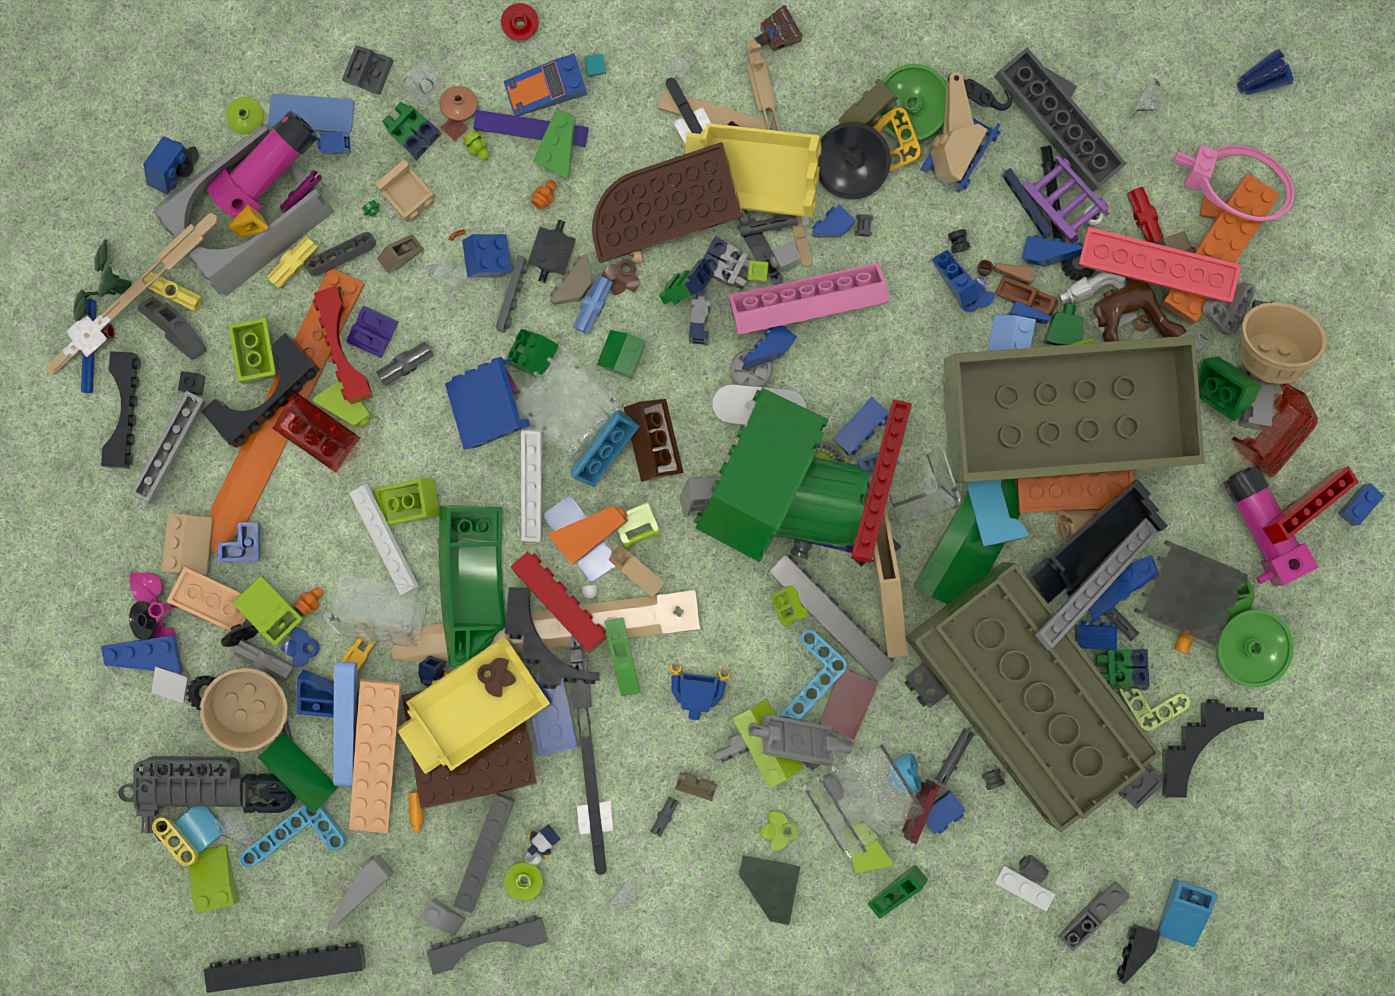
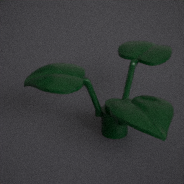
M106 239L99 246L94 259L95 271H102L98 291H79L73 308L76 322L80 321L85 313L88 296L98 295L103 297L106 294H123L132 285L131 281L121 279L118 275L113 274L110 265L104 266L107 261L106 242L108 240Z

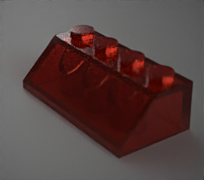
M298 393L285 405L272 428L335 473L361 438Z

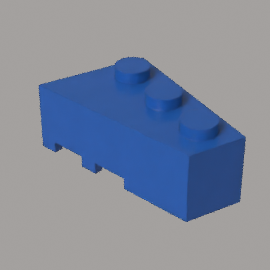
M303 669L297 678L296 714L334 718V681ZM357 691V714H358L359 692Z

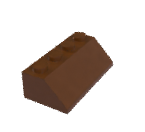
M666 399L640 401L623 407L624 412L640 426L632 436L631 441L641 482L684 473Z

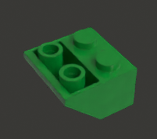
M521 329L507 355V359L512 360L508 365L543 379L559 345L543 335Z

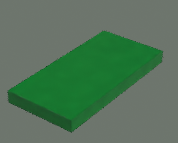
M284 732L257 757L312 813L338 788Z

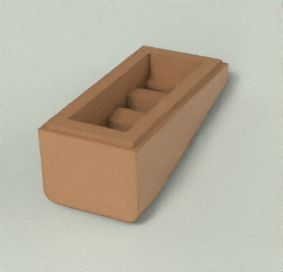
M996 263L993 266V271L1026 285H1031L1033 282V267Z

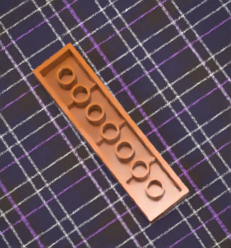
M1247 173L1241 178L1225 203L1241 213L1266 217L1280 194ZM1221 209L1193 253L1236 263L1263 221L1244 219ZM1169 289L1159 305L1188 324L1193 325L1203 314V306L1209 298Z

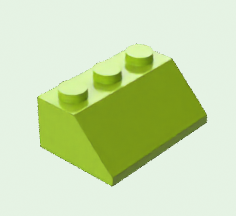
M267 318L228 325L238 382L248 384L263 381L277 375Z

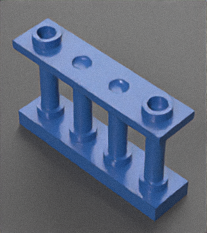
M973 118L974 125L980 124L988 129L986 135L989 138L984 146L979 145L977 149L979 154L974 162H970L968 166L970 169L965 177H962L960 181H956V183L960 184L956 192L960 193L962 188L966 190L970 184L969 176L991 140L995 142L1001 133L998 131L1001 124L997 123L993 130ZM931 152L920 169L926 174L929 169H935Z

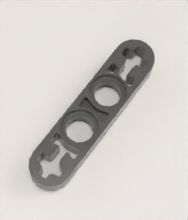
M370 232L361 233L308 259L305 263V268L311 276H318L370 251L375 247L376 240ZM348 248H353L351 251L345 252ZM336 256L333 260L328 261L330 257Z

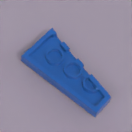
M1151 555L1129 564L1093 603L1088 611L1094 623L1104 613L1114 609V606L1120 601L1130 597L1133 591L1142 588L1159 575L1154 558Z

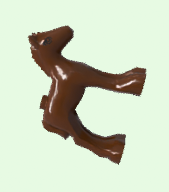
M1126 278L1127 285L1117 291L1111 289L1103 294L1104 298L1098 303L1096 302L1093 307V313L1098 320V327H1104L1102 336L1105 342L1119 341L1117 330L1122 315L1139 309H1143L1162 338L1179 337L1187 332L1183 325L1169 321L1165 317L1156 300L1155 293L1149 284Z

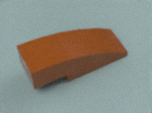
M1002 276L995 292L996 295L1009 302H1022L1050 315V317H1052L1058 304L1057 297L1040 292L1037 288Z

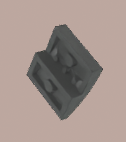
M355 45L342 81L380 95L394 60L391 57L377 54L370 49Z

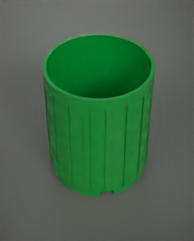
M814 457L777 534L774 536L845 548L846 545L854 546L863 514L868 470L862 469L860 465Z

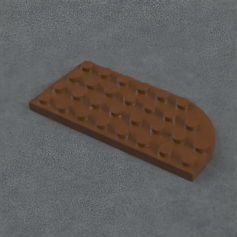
M720 142L633 171L612 183L600 198L593 216L592 236L598 261L603 263L742 218L743 213L724 143Z

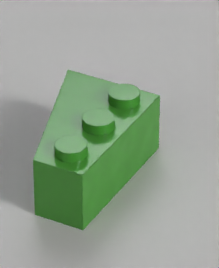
M556 108L533 159V162L567 178H570L576 126L575 116Z

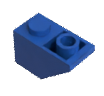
M839 204L836 208L833 206L825 214L827 217L823 221L819 220L814 224L811 235L814 238H841L855 224L856 220Z

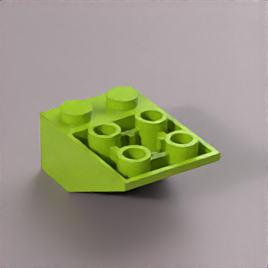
M261 575L233 602L238 610L274 646L303 619V615Z

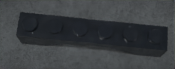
M110 351L109 372L114 377L119 389L121 411L114 433L102 447L101 466L107 468L129 469L130 464L133 463L131 445H134L135 436L132 434L133 426L136 425L134 407H137L138 404L135 392L136 388L139 387L137 369H140L141 365L140 358L133 352Z

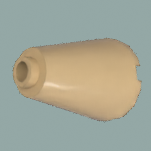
M1059 510V514L1055 516V527L1057 535L1061 534L1063 540H1060L1061 544L1100 510Z

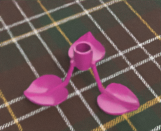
M131 573L130 588L133 597L137 602L145 601L148 604L151 603L148 612L151 617L156 618V621L161 624V626L156 624L155 632L150 638L176 635L172 628H165V623L161 619L169 613V609L178 608L175 605L157 602L156 596L162 592L161 579L153 573Z

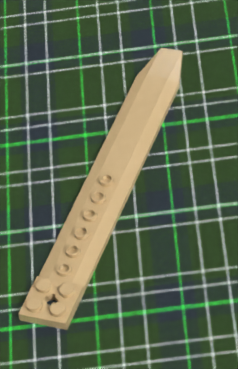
M695 590L655 595L653 597L647 596L578 605L582 611L586 609L593 616L591 620L595 625L599 623L604 629V621L623 617L628 638L700 629ZM677 606H680V609H684V613L679 618L676 614H673ZM549 610L531 612L535 629L547 649L569 646V639L572 635ZM443 623L427 625L390 640L393 659L422 662L428 656H432L446 662L449 661ZM504 628L498 632L493 638L494 640L486 647L488 648L505 636L516 653L522 652L524 636H521V639H510V635L505 634ZM605 632L604 635L607 638L605 641H608L607 633Z

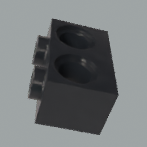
M921 663L904 676L907 680L904 683L911 692L913 690L916 691L919 695L916 699L923 707L926 705L928 708H931L948 695L947 691L925 663ZM917 673L923 675V682L921 684L914 682V676ZM928 689L935 691V697L931 700L926 698V691Z

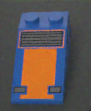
M575 53L557 58L504 81L514 116H521L587 95Z

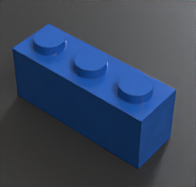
M871 397L832 440L848 456L851 453L855 455L862 447L860 443L864 439L868 441L874 435L873 429L877 425L881 427L888 420L886 415L889 412Z

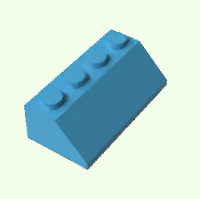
M615 408L604 425L597 431L592 441L586 446L580 457L574 462L570 469L571 477L595 487L640 426L626 413Z

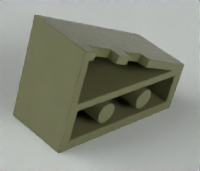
M878 78L874 82L876 85L869 92L865 91L862 95L863 97L857 103H854L838 120L840 123L861 122L868 125L871 123L876 124L882 118L881 114L885 110L890 111L897 104L895 101L898 98Z

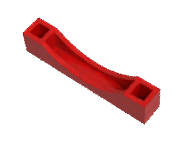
M337 286L315 292L313 303L316 311H320L319 323L322 329L325 328L327 334L324 335L327 346H330L332 350L330 358L332 363L337 366L338 371H335L338 382H342L343 389H341L344 400L354 404L372 398L373 394L368 379L351 366L342 350L340 324L345 305L340 290Z

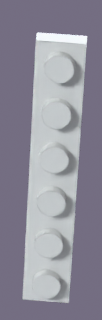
M522 428L521 541L541 542L542 430Z
M364 484L350 492L349 494L400 595L402 596L419 587L368 484Z

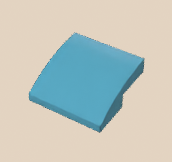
M193 807L175 822L197 849L198 853L202 852L226 831L206 807Z

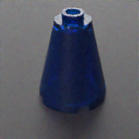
M1280 49L1274 50L1238 78L1239 82L1236 84L1240 93L1244 92L1245 95H1250L1293 84L1294 78L1288 62L1285 63L1281 59L1285 56Z

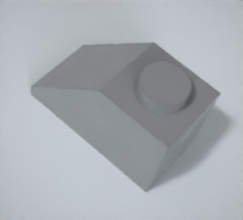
M791 241L772 250L769 261L773 268L781 272L794 268L802 257L794 242Z
M435 898L429 902L420 918L435 928L454 936L466 920V918Z

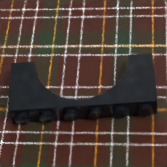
M284 333L272 345L279 360L280 377L274 393L264 404L251 410L238 411L232 410L224 402L214 399L201 411L229 445L237 448L245 444L247 438L252 433H256L266 420L271 419L280 407L285 406L294 394L299 393L303 389V385L314 379L320 370L296 340L287 333Z

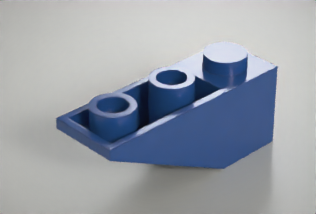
M1035 235V237L1028 236L1022 259L1028 264L1045 267L1080 257L1083 246L1078 242L1064 243L1063 240L1057 238L1047 240L1041 235Z
M948 250L931 259L962 307L980 298L975 282Z
M781 325L769 328L765 333L766 338L764 340L760 339L754 346L756 350L753 353L749 351L744 357L743 361L745 363L741 369L746 370L781 358L797 336Z

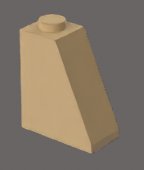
M621 545L608 558L612 564L651 597L661 591L665 582Z

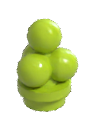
M474 129L463 137L466 147L468 146L470 154L476 155L478 153L480 159L486 160L489 157V151L485 149L487 140L480 137L481 134L477 133Z

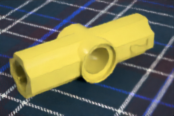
M305 236L293 250H288L281 257L280 263L270 272L267 278L280 289L292 275L298 274L300 272L299 269L302 270L304 268L305 262L319 247Z
M149 273L144 278V283L148 284L157 274ZM160 277L147 287V289L194 312L202 303V296L163 277ZM175 287L176 293L170 296L169 290Z

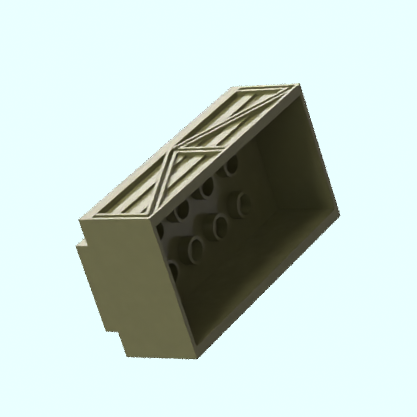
M1195 335L954 353L944 358L945 383L943 385L949 460L952 463L953 483L1205 464Z
M1001 562L908 634L906 640L947 691L950 698L1045 822L1059 832H1063L1079 818H1086L1145 772L1146 769L1144 767L1162 753L1069 632L1052 649L1047 650L1035 634L1055 613L1016 563Z

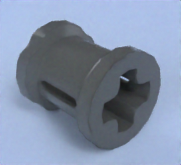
M867 214L857 215L858 225L855 235L863 237L872 236L870 229L873 216Z

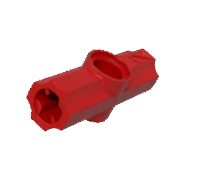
M1144 187L1128 192L1127 196L1134 210V220H1137L1136 225L1141 228L1145 240L1155 243L1164 238L1158 224L1157 211L1150 204Z

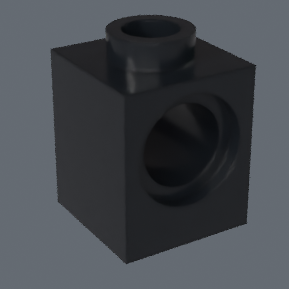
M181 371L178 390L183 393L188 391L192 394L203 395L206 376L199 373Z

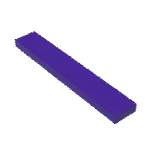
M476 110L473 129L542 140L550 121ZM575 126L574 146L586 147L589 127Z

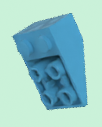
M1174 878L1157 930L1161 933L1160 936L1195 947L1212 913L1217 894Z

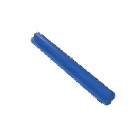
M87 299L84 315L87 314L94 321L96 319L97 302L94 299ZM94 352L88 357L82 353V393L93 392Z

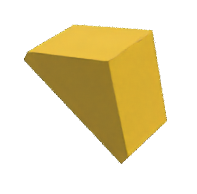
M247 205L229 224L228 228L240 237L245 238L267 230L268 225L260 213Z

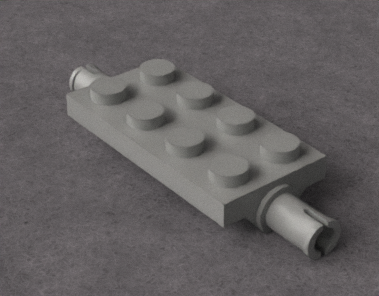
M766 714L762 717V725L751 723L748 727V730H750L748 734L750 736L763 737L764 755L831 766L834 764L833 756L837 751L851 754L853 751V747H851L853 743L851 741L839 740L832 735V727Z

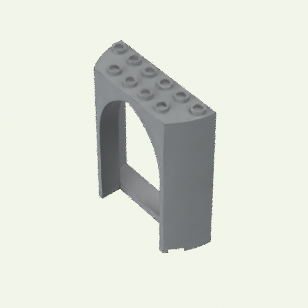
M264 123L154 207V214L161 221L162 227L173 236L171 237L173 240L189 226L192 208L204 188L224 169L227 170L253 150L270 133ZM295 162L289 167L301 183L307 178ZM313 187L307 196L268 225L267 230L258 233L249 241L228 249H207L196 246L186 257L197 265L195 268L202 276L213 283L212 287L218 294L223 293L227 296L334 211L317 189Z

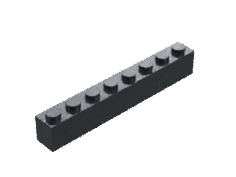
M357 942L345 943V947H338V944L326 946L324 950L313 947L306 949L307 952L299 953V950L288 951L287 955L280 956V953L268 954V958H260V955L248 957L247 961H241V958L229 960V963L222 964L221 961L209 963L210 966L204 969L206 992L210 993L363 971L366 968L363 944L357 945Z

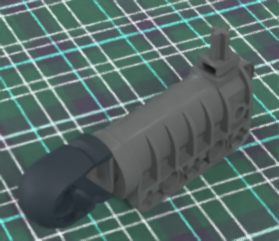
M152 756L135 764L133 783L121 786L118 791L119 798L122 801L134 802L135 810H137L136 816H142L141 833L144 834L154 833L152 830L154 816L159 814V809L162 807H242L244 813H254L255 811L258 813H280L291 808L296 799V796L274 774H259L258 776L256 774H239V761L235 757ZM229 760L231 761V764L235 765L234 768H231ZM142 765H143V772H142V771H139V767H142ZM267 783L264 788L259 789V798H263L266 802H269L270 799L275 800L270 803H251V797L254 795V789H251V784ZM275 784H280V785H276L275 788H270L271 786H273V785H275ZM126 787H130L133 790L131 798H127L124 795Z

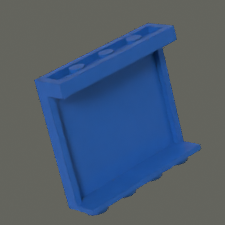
M494 358L491 360L492 363L478 365L477 370H467L465 375L453 376L452 381L445 383L464 450L480 447L530 426L529 419L520 420L505 369V364L512 362L511 359Z

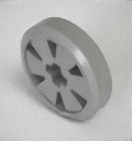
M756 349L742 350L735 355L731 362V379L735 385L764 387L771 378V362L755 366L754 375L746 373L745 370L741 369L745 363L743 359L749 351L753 353Z

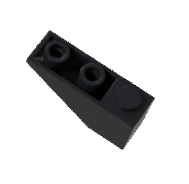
M1135 923L1133 928H1129L1127 935L1129 939L1128 946H1125L1122 952L1123 964L1122 966L1119 965L1117 970L1118 980L1122 984H1125L1156 952L1161 934L1159 931Z

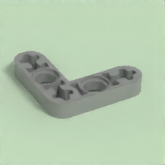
M1245 282L1241 283L1234 294L1232 303L1229 304L1227 309L1219 301L1207 300L1203 306L1204 316L1222 333L1233 335L1254 297V285Z

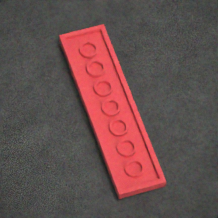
M1091 227L1087 228L1078 266L1229 304L1233 301L1242 266Z

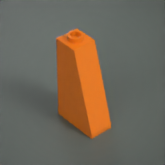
M614 505L550 532L548 536L573 565L628 521L626 518L628 514L621 506L617 507V505Z

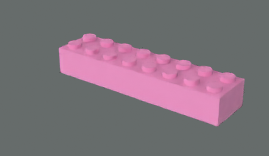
M879 263L729 295L737 334H748L752 331L766 330L780 325L785 326L799 321L804 322L808 319L822 318L831 314H841L845 311L859 310L864 307L878 306L889 302L887 283Z

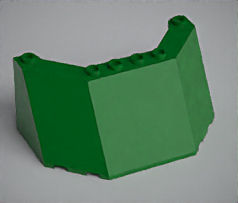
M764 388L761 391H756L752 399L755 401L747 423L745 427H740L736 436L739 440L736 445L732 444L728 455L731 457L728 463H723L719 471L722 473L719 481H714L711 491H713L712 496L703 512H698L694 520L696 529L758 562L761 561L763 552L767 551L773 540L771 534H777L814 458L816 451L813 450V447L819 445L824 433L821 431L826 427L829 420Z

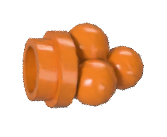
M549 180L545 183V186H538L535 189V192L532 194L531 203L536 208L543 210L544 207H548L549 203L554 201L555 197L552 191L557 187L555 181Z
M316 587L312 589L311 594L309 592L302 593L300 599L296 600L295 609L303 616L311 614L312 610L319 608V601L317 599L323 596V590Z

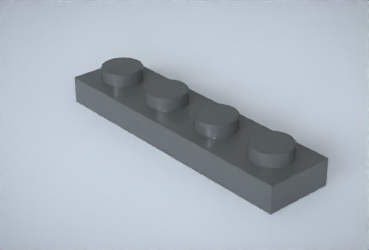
M517 256L495 327L497 331L505 333L506 328H510L512 321L510 313L511 310L515 311L518 300L515 297L517 292H521L523 286L521 278L523 274L526 275L529 266L526 263V257Z

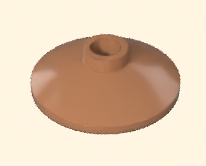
M463 86L448 88L443 92L439 101L442 113L447 118L455 121H463L470 118L476 112L478 106L477 97L474 92Z

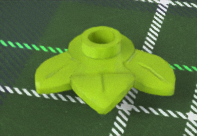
M770 811L768 812L770 822L761 827L759 834L765 839L772 840L771 850H781L786 847L788 841L793 840L797 836L798 828L795 823L788 821L783 813ZM786 827H790L792 829V832L790 834H786L784 832V829Z

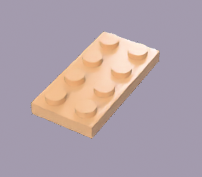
M186 566L183 567L166 602L228 631H231L230 628L234 625L241 624L243 626L246 617L233 604L242 594L241 592Z

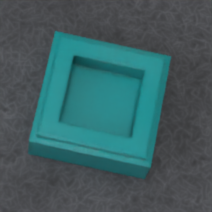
M603 54L584 57L588 77L607 74Z

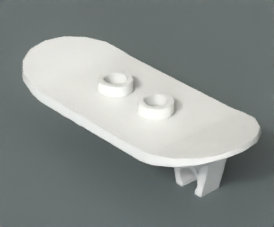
M732 384L723 386L715 393L712 407L715 415L720 420L728 423L746 424L755 404V401L752 399L756 391H761L762 388L806 408V403L799 393L792 390Z

